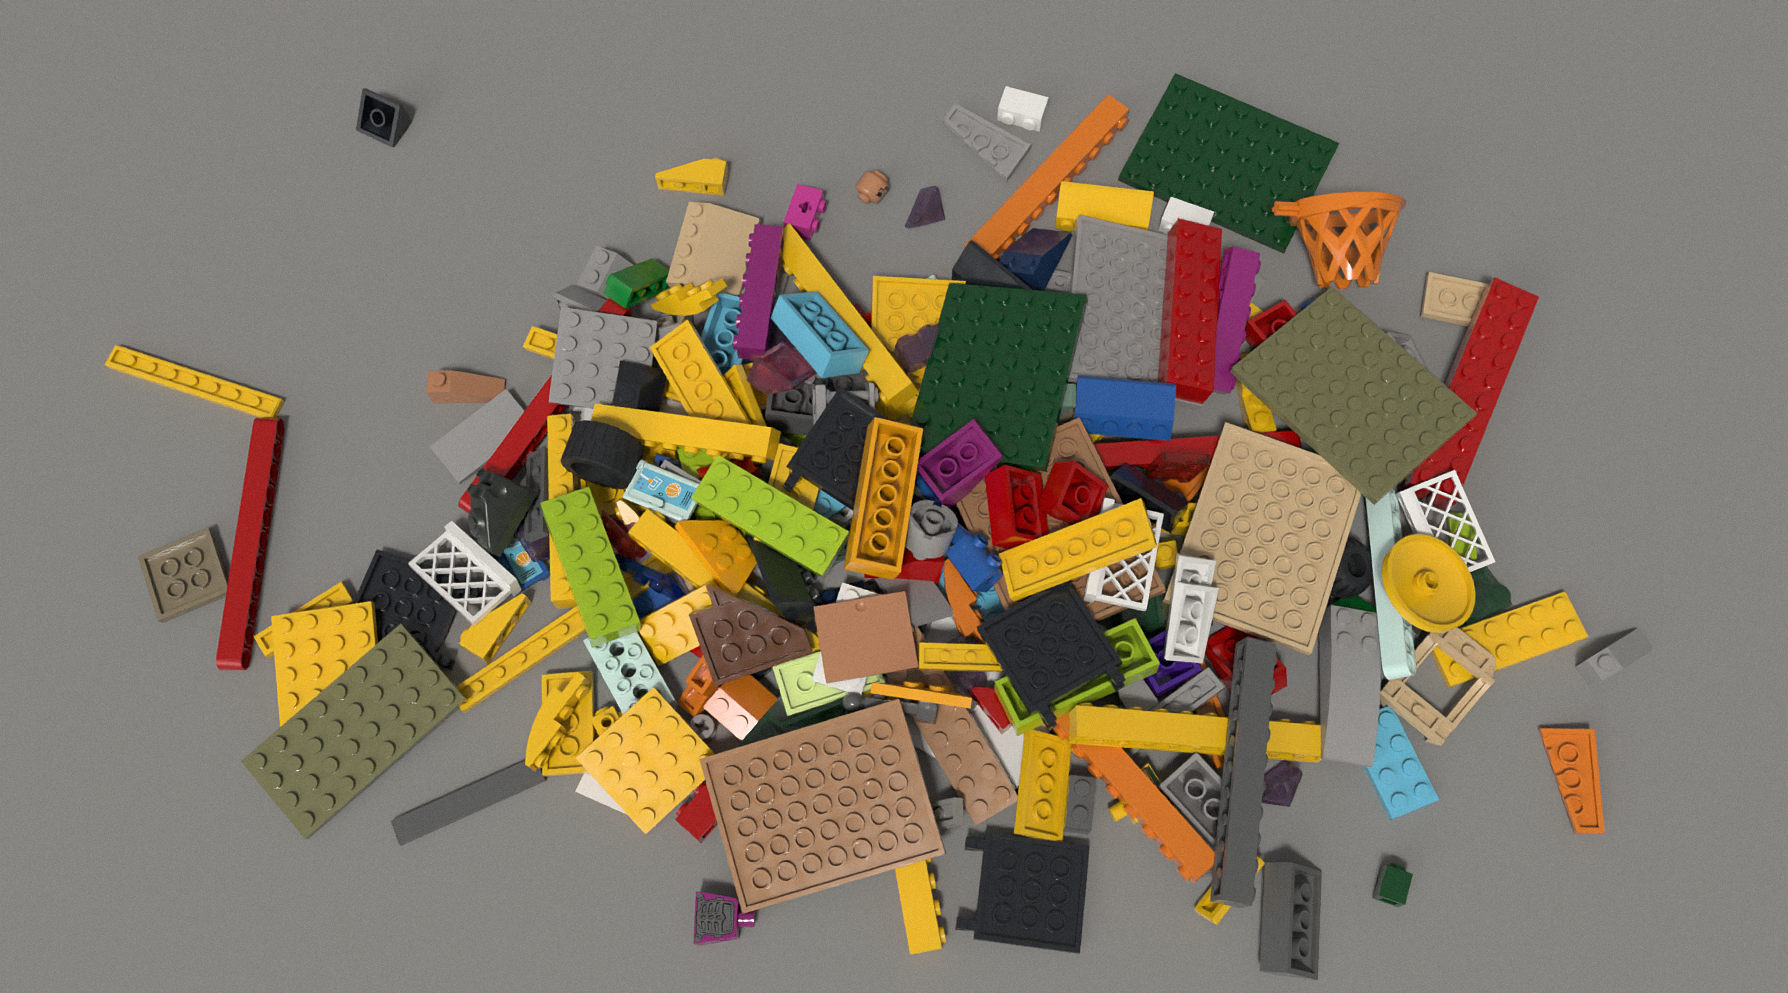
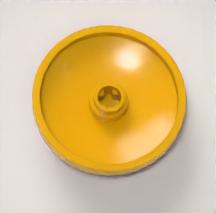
M1413 534L1402 538L1389 548L1382 563L1383 585L1391 604L1405 620L1421 630L1432 633L1451 631L1468 620L1475 605L1474 581L1467 565L1452 547L1438 538L1425 534Z

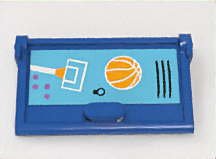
M522 521L501 557L490 553L499 564L507 568L506 570L517 579L521 588L519 593L540 580L544 581L550 577V569H548L534 542L524 539V525Z

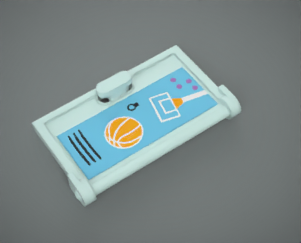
M641 459L636 467L637 471L623 494V498L675 520H689L697 506V503L691 497L699 483L649 464Z

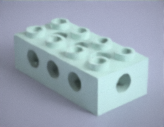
M638 632L593 648L588 638L583 640L623 714L639 700L638 696L641 692L649 691L653 687L658 690L674 709L679 707ZM624 649L620 656H615L618 650ZM636 670L632 677H626L629 671Z

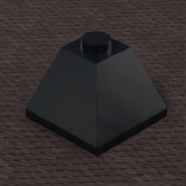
M620 360L611 406L660 412L666 382V375L663 370Z

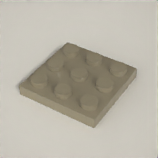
M210 528L203 529L138 556L157 620L161 623L226 597L228 577L213 531Z

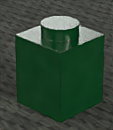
M1395 863L1381 867L1372 898L1395 907L1405 905L1413 874L1406 872L1404 866Z

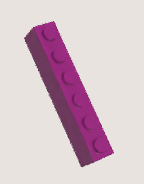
M755 224L754 233L749 234L751 252L746 254L745 261L748 272L743 274L742 286L745 287V292L740 294L739 307L742 308L741 314H737L736 328H739L738 335L733 337V349H737L738 359L767 361L772 327L771 316L775 307L784 244L783 226Z
M1231 247L1225 250L1220 271L1214 393L1230 394L1231 390L1235 388L1236 377L1230 371L1234 365L1241 361V353L1239 352L1241 344H1243L1246 338V330L1244 329L1246 321L1251 314L1250 300L1256 291V284H1254L1255 276L1261 267L1260 253L1238 247Z

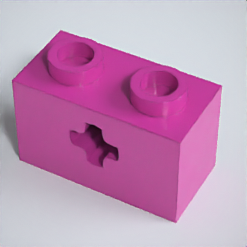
M797 184L783 221L784 227L790 223L801 238L811 240L813 233L818 232L820 225L819 216L820 213L824 214L827 200H824L823 190Z

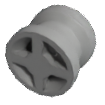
M699 714L691 719L689 725L705 743L714 739L717 729L709 716Z

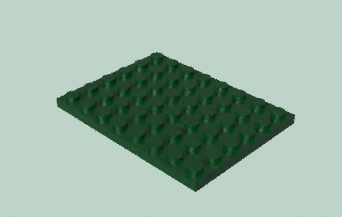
M1175 73L1123 167L1118 181L1138 190L1154 191V197L1167 203L1170 197L1214 211L1211 222L1284 254L1297 226H1290L1289 216H1274V212H1272L1274 202H1295L1303 198L1312 197L1339 143Z
M949 283L910 423L911 426L923 428L919 456L923 457L974 419L1003 456L996 466L1008 465L1020 469L1047 472L1088 301L1087 295Z

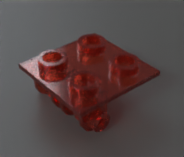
M602 510V523L610 544L617 550L620 559L625 563L628 562L634 568L636 557L643 558L647 551L630 538L628 528L620 520L612 519L605 510Z

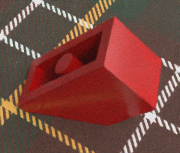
M975 686L970 689L972 699L978 702V706L1001 734L1012 727L995 693V689Z

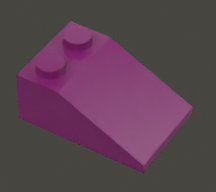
M973 419L918 460L917 471L939 501L950 509L966 497L999 463L1003 456Z

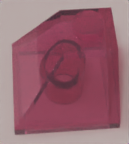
M782 341L755 358L747 381L766 395L793 390L815 375L816 371L800 353Z

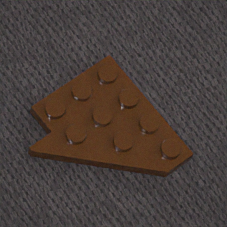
M711 583L706 584V589L712 605L689 613L692 626L715 686L813 653L803 626Z

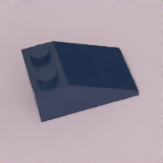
M1032 228L1004 251L999 263L1032 290L1044 291L1072 237V233Z

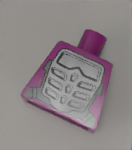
M696 891L693 944L702 946L739 939L740 927H755V911L742 913L740 911L739 899Z

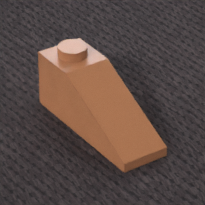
M453 370L428 371L426 393L434 404L488 403L505 390L506 380Z

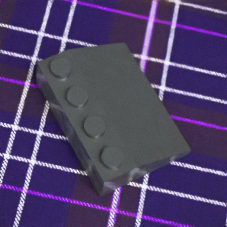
M774 355L765 424L767 427H772L780 432L807 435L813 427L812 384L805 383L798 378L795 373L796 367L791 364L789 357ZM864 369L857 374L834 376L825 379L815 377L813 384H824L825 388L829 389V392L837 391L839 387L846 391L865 390V382H867L865 376L868 375V372Z

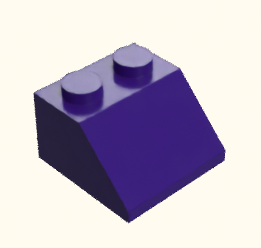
M1166 631L1147 640L1160 664L1157 673L1143 680L1156 698L1178 687L1202 670L1198 663L1164 659L1163 650Z

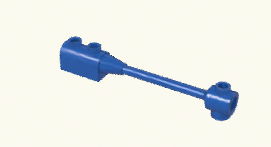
M917 471L915 485L926 500L934 501L933 505L941 507L942 503ZM958 523L956 533L952 539L953 546L946 554L973 591L988 592L1002 577L1003 573L999 569L1002 560L995 553H987L984 548L988 545V542L982 535L977 534L975 536Z

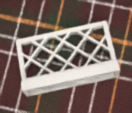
M1455 470L1395 493L1413 534H1425L1438 538L1439 534L1443 533L1453 538L1450 544L1452 548L1456 540L1470 544L1465 558L1460 556L1465 564L1467 562L1472 564V566L1468 567L1470 572L1495 562ZM1451 477L1455 486L1452 495L1438 490L1442 480ZM1437 483L1435 488L1429 487V485ZM1422 488L1432 491L1433 493L1428 505L1419 502L1414 491ZM1436 494L1449 498L1445 511L1432 507ZM1453 500L1463 504L1465 511L1462 518L1448 513ZM1421 506L1426 508L1425 512H1423ZM1430 510L1443 515L1438 528L1429 525L1426 518ZM1467 515L1469 517L1470 522L1465 520ZM1446 517L1460 521L1455 534L1442 530ZM1464 523L1472 526L1475 531L1472 541L1459 537ZM1431 529L1436 531L1435 535H1433ZM1477 538L1480 542V545L1475 543ZM1473 547L1482 549L1487 560L1479 563L1469 560Z
M1104 498L1100 514L1120 507L1122 504L1114 503V499ZM1147 510L1149 518L1156 520L1153 532L1158 545L1164 514ZM1158 547L1151 549V552L1144 556L1141 553L1136 555L1138 560L1130 565H1127L1124 560L1119 561L1123 569L1115 574H1112L1107 566L1088 573L1083 601L1093 603L1095 600L1146 611ZM1142 563L1147 570V575L1138 580L1131 571V568ZM1127 572L1134 583L1123 590L1116 577ZM1105 573H1106L1109 578H1107V579L1104 580ZM1110 581L1119 591L1114 596L1101 594L1103 585ZM1137 586L1143 595L1142 603L1131 601L1126 593Z
M451 521L444 527L446 532L408 564L475 626L510 594L513 596L517 595L521 588L517 579ZM446 541L452 544V552L439 553V547ZM451 558L450 568H437L438 559ZM467 558L468 567L455 568V559ZM425 559H433L432 569H421L418 565ZM483 572L484 582H471V574ZM454 573H467L466 583H453ZM437 574H449V583L437 584ZM488 587H499L502 590L496 597H487ZM466 588L465 598L454 599L452 597L453 589ZM470 588H483V596L480 598H469ZM482 603L481 610L474 616L468 612L469 604Z

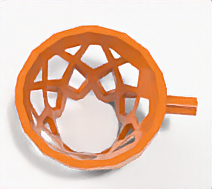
M1383 192L1331 193L1307 197L1295 202L1275 201L1272 212H1274V216H1289L1290 226L1298 227L1309 252L1316 286L1327 289L1330 282H1334L1337 289H1348L1352 280H1357L1359 287L1365 288L1370 287L1371 282L1374 285L1379 283L1386 247L1399 213L1406 206V200L1402 196ZM1359 208H1361L1358 213H1352V214H1351V213L1348 211V210H1352V209H1359ZM1330 212H1340V214H1330ZM1378 223V225L1372 231L1369 225ZM1307 226L1313 227L1312 233ZM1333 227L1346 228L1339 234ZM1353 239L1357 246L1356 249L1351 245ZM1340 267L1345 275L1343 279L1338 273Z

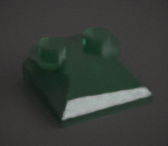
M1487 566L1470 572L1475 586V605L1470 617L1464 623L1465 626L1482 621L1512 605L1510 591L1504 585L1499 584Z

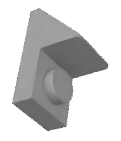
M954 797L931 802L939 830H958L960 825H964L963 798Z

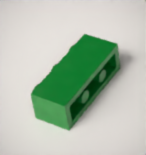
M651 258L611 273L606 280L607 286L604 294L623 308H629L668 288L666 280L669 269Z

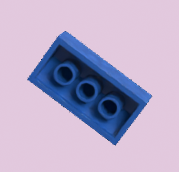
M1078 376L1076 408L1073 409V420L1080 417L1088 434L1170 441L1174 422L1176 384Z

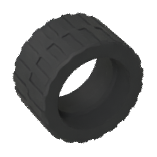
M578 421L572 428L561 457V464L567 471L585 481L606 488L627 489L637 471L636 467L644 453V446L636 437L615 426L598 421Z

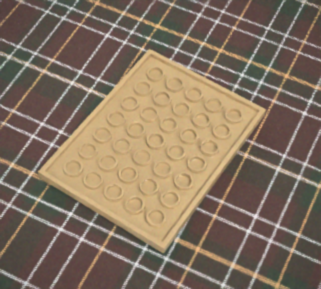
M1227 422L1223 426L1180 553L1216 561L1211 586L1219 588L1212 618L1213 621L1310 655L1313 651L1361 492L1320 455ZM1174 571L1163 600L1167 604H1170Z

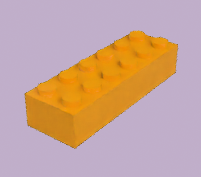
M874 417L868 425L844 563L845 570L891 580L901 573L923 428Z

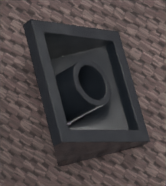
M363 88L356 131L390 147H395L412 123L403 105L367 88Z

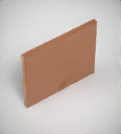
M905 591L814 607L819 637L818 647L821 650L826 684L919 668L912 633L914 628L911 626Z

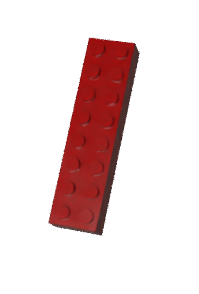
M1178 218L1168 232L1158 382L1176 384L1175 398L1203 404L1214 392L1222 229Z

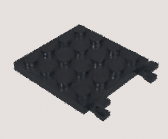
M839 387L786 467L792 470L782 487L791 492L799 478L802 477L853 511L867 427L874 417L885 420L889 419ZM852 519L845 528L849 532L851 528Z
M376 549L353 604L374 602L378 643L398 625L404 624L439 666L452 670L455 660L451 659L448 655L438 652L456 609L409 566L408 563L411 559ZM424 563L418 565L421 569L433 568V566ZM454 573L453 583H466L467 577ZM437 574L436 583H449V574ZM466 588L453 589L452 597L454 599L461 598L462 595H465ZM470 588L469 598H480L483 596V591H480V588Z
M1069 581L1040 591L977 626V631L1029 714L1032 716L1038 712L1047 730L1057 725V718L1049 708L1050 705L1104 674L1108 676L1109 682L1115 691L1125 686L1123 683L1125 678L1117 668L1122 665V660Z
M985 832L984 839L966 837L964 850L983 851L976 918L974 920L957 917L955 930L973 931V940L1080 954L1090 846Z

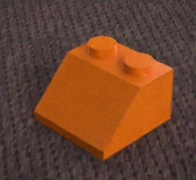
M750 674L724 683L703 708L742 741L779 698Z

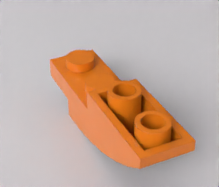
M948 558L944 562L943 580L946 600L953 609L951 617L965 642L974 637L978 644H985L977 631V626L984 622L983 618L976 609H971L976 606V596L978 594L966 584L958 569Z
M704 655L686 678L685 682L688 686L677 702L679 706L693 717L703 713L705 710L703 706L720 686L714 685Z

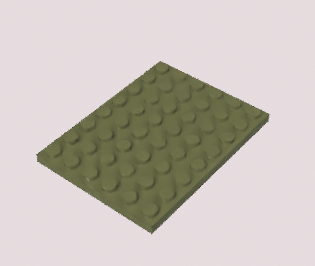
M1333 287L1329 288L1245 356L1230 371L1231 374L1374 505L1477 415L1470 406Z

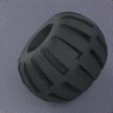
M1347 538L1330 593L1331 596L1338 598L1358 596L1369 587L1373 580L1371 553L1364 544L1353 538Z

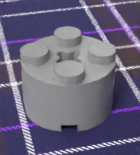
M922 500L914 503L911 507L905 546L918 560L938 558L948 551L956 533L958 520L955 514L943 504L939 507L933 505L934 501Z

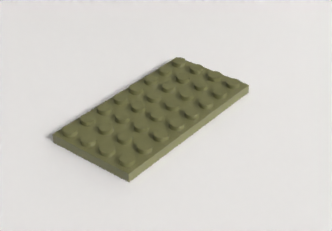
M400 624L241 762L304 839H309L468 699L405 625Z

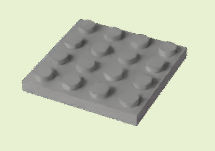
M561 307L548 403L594 409V403L611 406L620 360L652 367L653 353L649 347L655 344L657 321Z

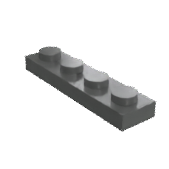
M546 447L527 455L526 487L538 493L525 514L524 539L529 542H534L550 535L541 509V502L549 500L548 448Z

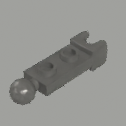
M851 692L844 697L843 706L845 710L853 713L860 709H867L892 700H887L888 696L872 694V698L866 697L863 699L858 693ZM898 697L901 700L905 716L916 717L917 722L936 724L938 703L919 701L916 704L913 703L912 699Z

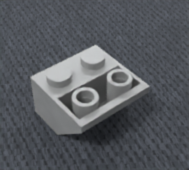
M573 284L556 292L553 296L559 310H561V307L598 312L606 299Z

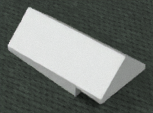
M1182 553L1176 554L1163 650L1164 659L1203 663L1219 588L1211 586L1216 566L1215 560Z

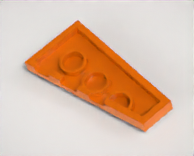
M1540 728L1539 733L1574 833L1603 835L1605 830L1595 729Z

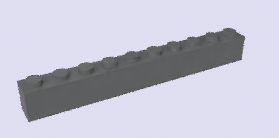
M1250 637L1237 642L1235 647L1210 902L1237 908L1252 906L1256 896L1254 880L1255 874L1258 871V860L1256 858L1257 848L1261 841L1259 825L1263 816L1261 804L1262 794L1266 787L1264 771L1268 763V755L1266 754L1267 742L1270 739V729L1268 727L1269 717L1273 710L1271 694L1275 686L1273 672L1277 663L1276 644Z

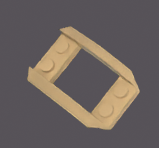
M1458 627L1444 633L1430 632L1415 649L1416 669L1432 650L1438 646L1477 678L1445 716L1405 685L1410 676L1389 680L1380 691L1382 707L1389 706L1427 737L1425 742L1439 746L1445 742L1446 738L1457 727L1469 710L1496 681L1494 680L1496 658Z

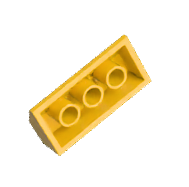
M1061 181L1055 228L1063 231H1075L1078 215H1084L1148 231L1154 191Z

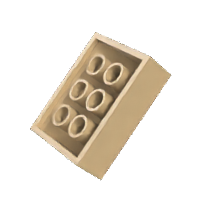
M689 202L666 280L668 286L672 288L678 283L684 286L691 282L694 287L696 285L700 286L709 279H712L714 282L723 278L727 287L720 292L740 297L743 289V274L747 273L748 267L745 265L746 254L751 252L749 234L754 233L755 224L760 225V218L711 203Z

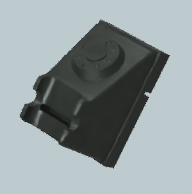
M480 468L476 474L479 482L476 485L470 484L467 489L470 495L471 506L468 516L471 538L485 551L501 557L538 493L495 472L492 473Z

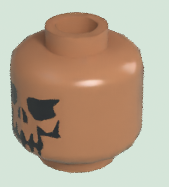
M875 169L873 171H865L855 185L859 193L857 197L866 204H869V202L879 203L889 189L888 179Z

